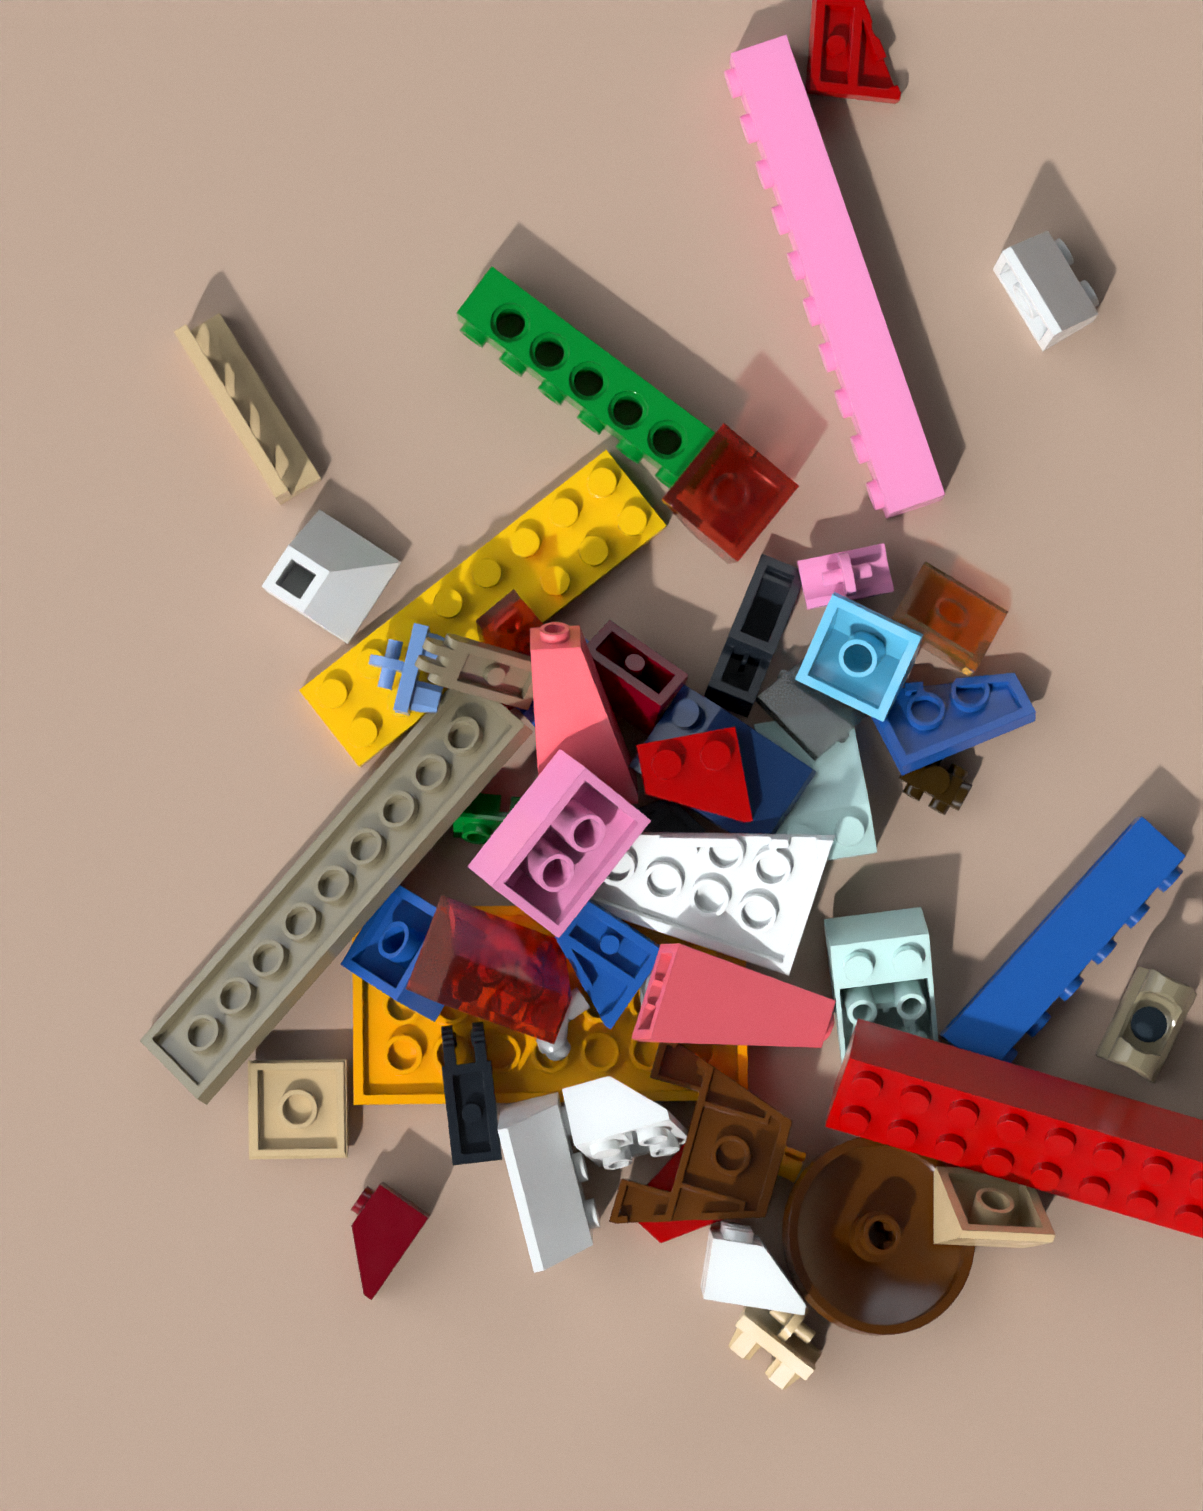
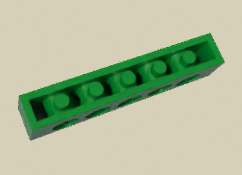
M491 266L456 312L458 321L463 324L459 331L465 337L481 348L486 343H489L500 351L502 355L498 360L505 367L520 377L525 372H528L541 382L537 389L544 396L559 406L564 401H567L580 411L576 418L583 425L598 435L603 430H606L619 440L615 447L623 455L637 464L642 459H645L658 469L654 476L675 493H678L683 488L691 494L725 450L727 441L494 267ZM514 315L523 320L525 327L520 335L508 338L498 332V323L505 316ZM554 344L560 347L564 353L562 361L553 367L541 365L536 359V354L542 346ZM593 373L599 376L603 382L602 389L593 396L580 394L575 388V382L582 374ZM623 402L635 403L641 409L642 416L633 425H623L614 417L616 407ZM662 431H671L678 435L681 446L673 454H662L653 445L654 437Z

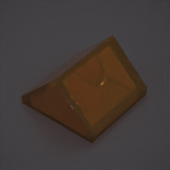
M925 561L890 619L924 634L920 645L921 648L965 675L970 676L980 665L1008 611Z

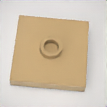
M347 1059L248 1060L249 1160L349 1157Z

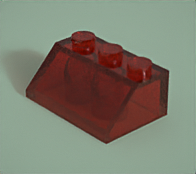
M441 895L406 989L445 1006L555 1044L572 999L566 956L556 938Z

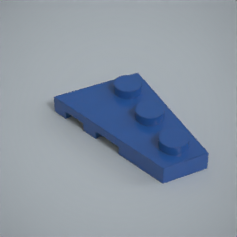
M1005 673L956 678L953 683L924 686L923 681L905 683V688H902L884 722L873 717L871 718L900 774L905 775L1032 723L1036 719V711L1016 674Z

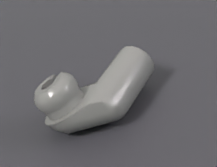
M577 987L544 1009L540 1015L536 1041L540 1052L546 1054L550 1060H562L569 1054L571 1045L567 1040L568 1024L590 1008Z

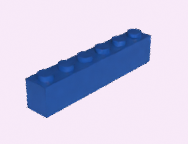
M1142 816L1135 818L939 1035L951 1046L1011 1063L1018 1054L1013 1046L1025 1033L1032 1038L1045 1026L1051 1018V1015L1046 1012L1050 1005L1058 997L1066 1001L1084 982V979L1079 975L1080 972L1091 960L1099 965L1117 945V942L1112 937L1124 924L1131 929L1142 919L1150 909V906L1145 901L1157 888L1165 892L1179 878L1183 870L1178 864L1186 856Z

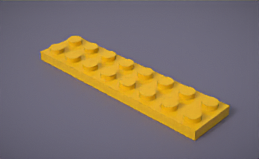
M605 450L308 682L299 691L355 763L361 768L416 725L426 714L411 711L410 716L395 713V710H393L402 673L396 672L392 690L377 687L381 668L371 666L368 662L371 654L385 657L389 639L403 642L399 660L405 662L414 623L429 626L430 633L437 634L443 638L446 637L447 633L511 650L530 635V628H537L546 623L666 528V524L609 452ZM421 670L418 681L434 684L428 680L430 673ZM443 687L442 695L448 688Z

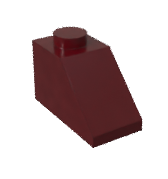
M609 619L587 643L612 710L649 736L683 684H686L689 674Z
M381 1182L376 1190L367 1185L351 1208V1211L358 1215L351 1227L363 1294L370 1300L375 1297L431 1216L384 1182Z

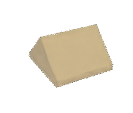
M936 1166L934 1171V1244L1029 1248L1054 1241L1056 1234L1036 1189L966 1168Z

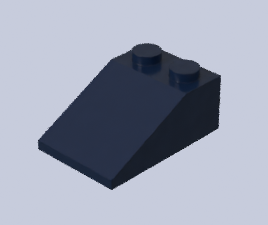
M683 684L645 743L735 727L753 821L744 823L692 807L688 808L727 833L776 834L816 774V771L720 706ZM637 753L629 767L642 776Z

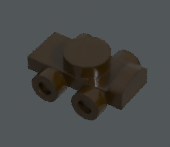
M942 759L905 775L900 774L898 779L907 783L903 790L904 794L917 801H920L924 793L933 797L928 807L943 815H946L950 807L959 811L973 786L965 781L969 773L968 771L951 763L948 771L939 766Z

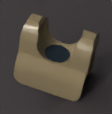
M1137 967L1098 1047L1096 1056L1131 1068L1138 1075L1155 1084L1197 997V993L1193 991L1192 987L1154 969L1149 970Z

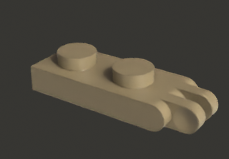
M447 633L444 641L426 637L422 648L437 655V658L418 655L414 665L418 669L430 673L428 676L430 682L517 708L529 709L533 700L531 656Z

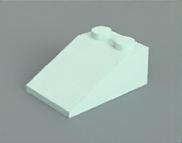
M851 709L754 724V729L816 771V774L776 834L835 835L827 861L877 853L870 803Z

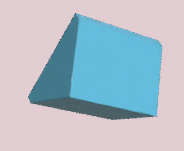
M834 592L795 680L884 722L915 664L924 634Z

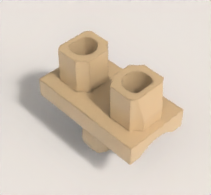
M745 1306L735 1324L737 1329L728 1345L737 1355L747 1360H750L761 1346L771 1353L775 1358L768 1365L765 1374L769 1380L782 1390L788 1388L800 1377L806 1381L815 1370V1364L822 1354V1351L810 1343L816 1332L802 1322L809 1311L807 1307L805 1308V1315Z

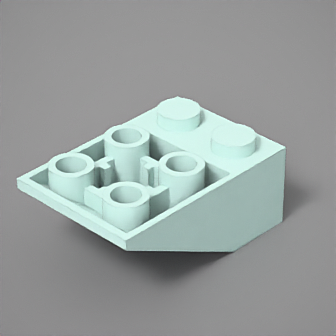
M915 907L824 919L833 1000L836 1001L834 1011L841 1065L858 1018L939 1042L930 939L922 908Z

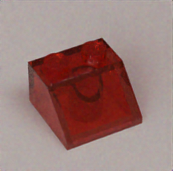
M722 423L661 500L692 535L727 564L738 562L797 490L799 485L729 426Z

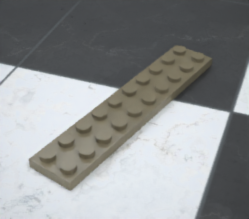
M448 688L441 696L438 712L426 713L142 1037L140 1042L197 1100L207 1105L533 731L500 702Z

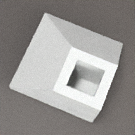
M319 509L288 545L262 587L266 592L349 645L396 573L401 562Z
M610 1076L562 1089L574 1146L598 1167L604 1166V1169L607 1170L620 1169L632 1164V1158L648 1153L653 1157L671 1155L680 1150L679 1145L686 1142L689 1130L667 1109Z

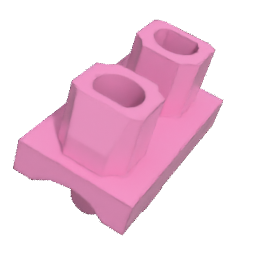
M884 543L797 561L807 610L827 606L834 592L853 601L894 592Z

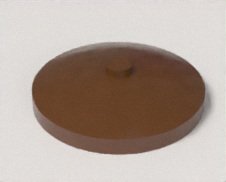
M860 1137L829 1148L817 1156L800 1174L789 1194L784 1210L782 1223L783 1250L789 1272L801 1295L812 1308L829 1322L850 1332L862 1335L890 1336L910 1332L929 1324L942 1315L957 1299L970 1274L975 1246L934 1244V1171L936 1166L947 1167L942 1161Z

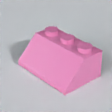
M559 749L467 867L552 934L560 938L651 820L587 768Z

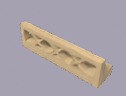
M218 313L192 330L186 324L175 330L176 337L279 504H284L322 480L221 314Z

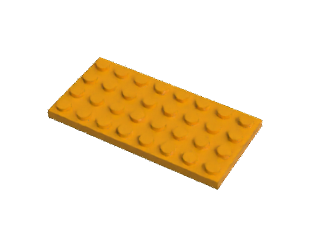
M516 905L438 907L486 937L435 1022L397 1002L352 972L354 1105L446 1104L442 1066H445L441 1026L452 1025L453 1030L456 1032L457 1064L476 1062L470 1030L474 1022L484 1023L488 1061H492L496 1103H514L556 1092L559 1094L560 1102H565L562 1089L607 1076L616 1079L652 1101H697L699 1092L650 1078L659 1042H640L631 1039L641 1009L639 990L611 1029L606 1027L588 993L584 990L576 976L571 963L559 946L555 935ZM623 920L659 945L680 943L746 968V961ZM359 932L352 938V944ZM577 987L590 1008L568 1024L567 1040L571 1045L569 1054L562 1060H550L546 1054L540 1052L536 1041L540 1015L544 1009ZM680 1043L748 1090L747 1045Z

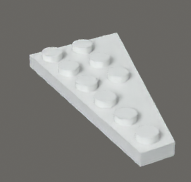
M642 832L590 899L620 919L789 976L835 835Z

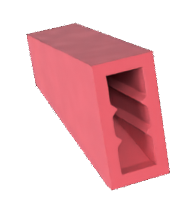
M550 622L541 627L530 628L538 776L558 750L561 749L630 804H638L637 773L629 767L632 759L580 625L569 626L562 622Z
M680 943L660 944L631 1039L640 1042L822 1048L823 1042L830 1036L834 1026V1015L832 1012L836 1001Z

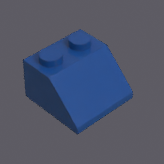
M399 885L362 927L340 965L397 1002L435 1022L486 936Z

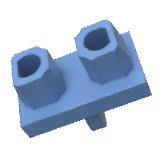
M414 623L405 662L399 660L403 642L393 639L388 640L385 657L370 655L368 664L381 668L377 687L392 690L396 672L402 673L393 707L395 713L410 716L411 711L420 713L438 712L443 687L418 681L421 670L414 665L418 655L437 658V655L422 648L426 637L441 641L445 639L437 634L430 633L429 626Z

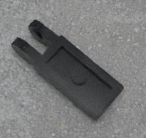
M472 1023L470 1034L472 1046H474L476 1062L457 1064V1037L453 1026H441L445 1066H442V1076L453 1166L502 1160L492 1061H488L484 1023Z

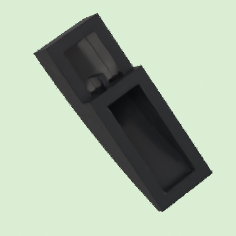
M761 554L704 694L705 698L724 709L748 718L802 586L797 567Z

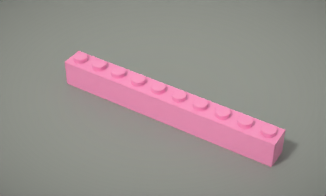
M787 35L733 52L730 55L729 63L731 69L724 71L726 83L733 99L741 97L746 111L745 115L740 116V122L748 144L757 143L762 160L755 162L761 184L764 190L772 187L778 205L771 207L773 219L779 235L788 233L793 251L787 253V258L795 281L804 280L809 297L803 299L807 318L811 327L820 326L825 343L819 344L818 347L827 373L835 370L841 389L834 391L838 408L843 419L851 416L857 435L851 436L850 441L857 462L859 464L867 462L872 481L867 482L866 487L874 510L882 508L886 519L939 502L944 498L945 492Z

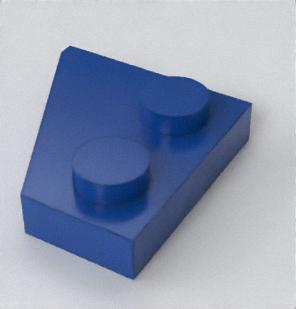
M589 899L560 938L556 936L555 938L575 970L576 976L584 990L592 1000L604 1025L611 1029L653 970L660 945Z

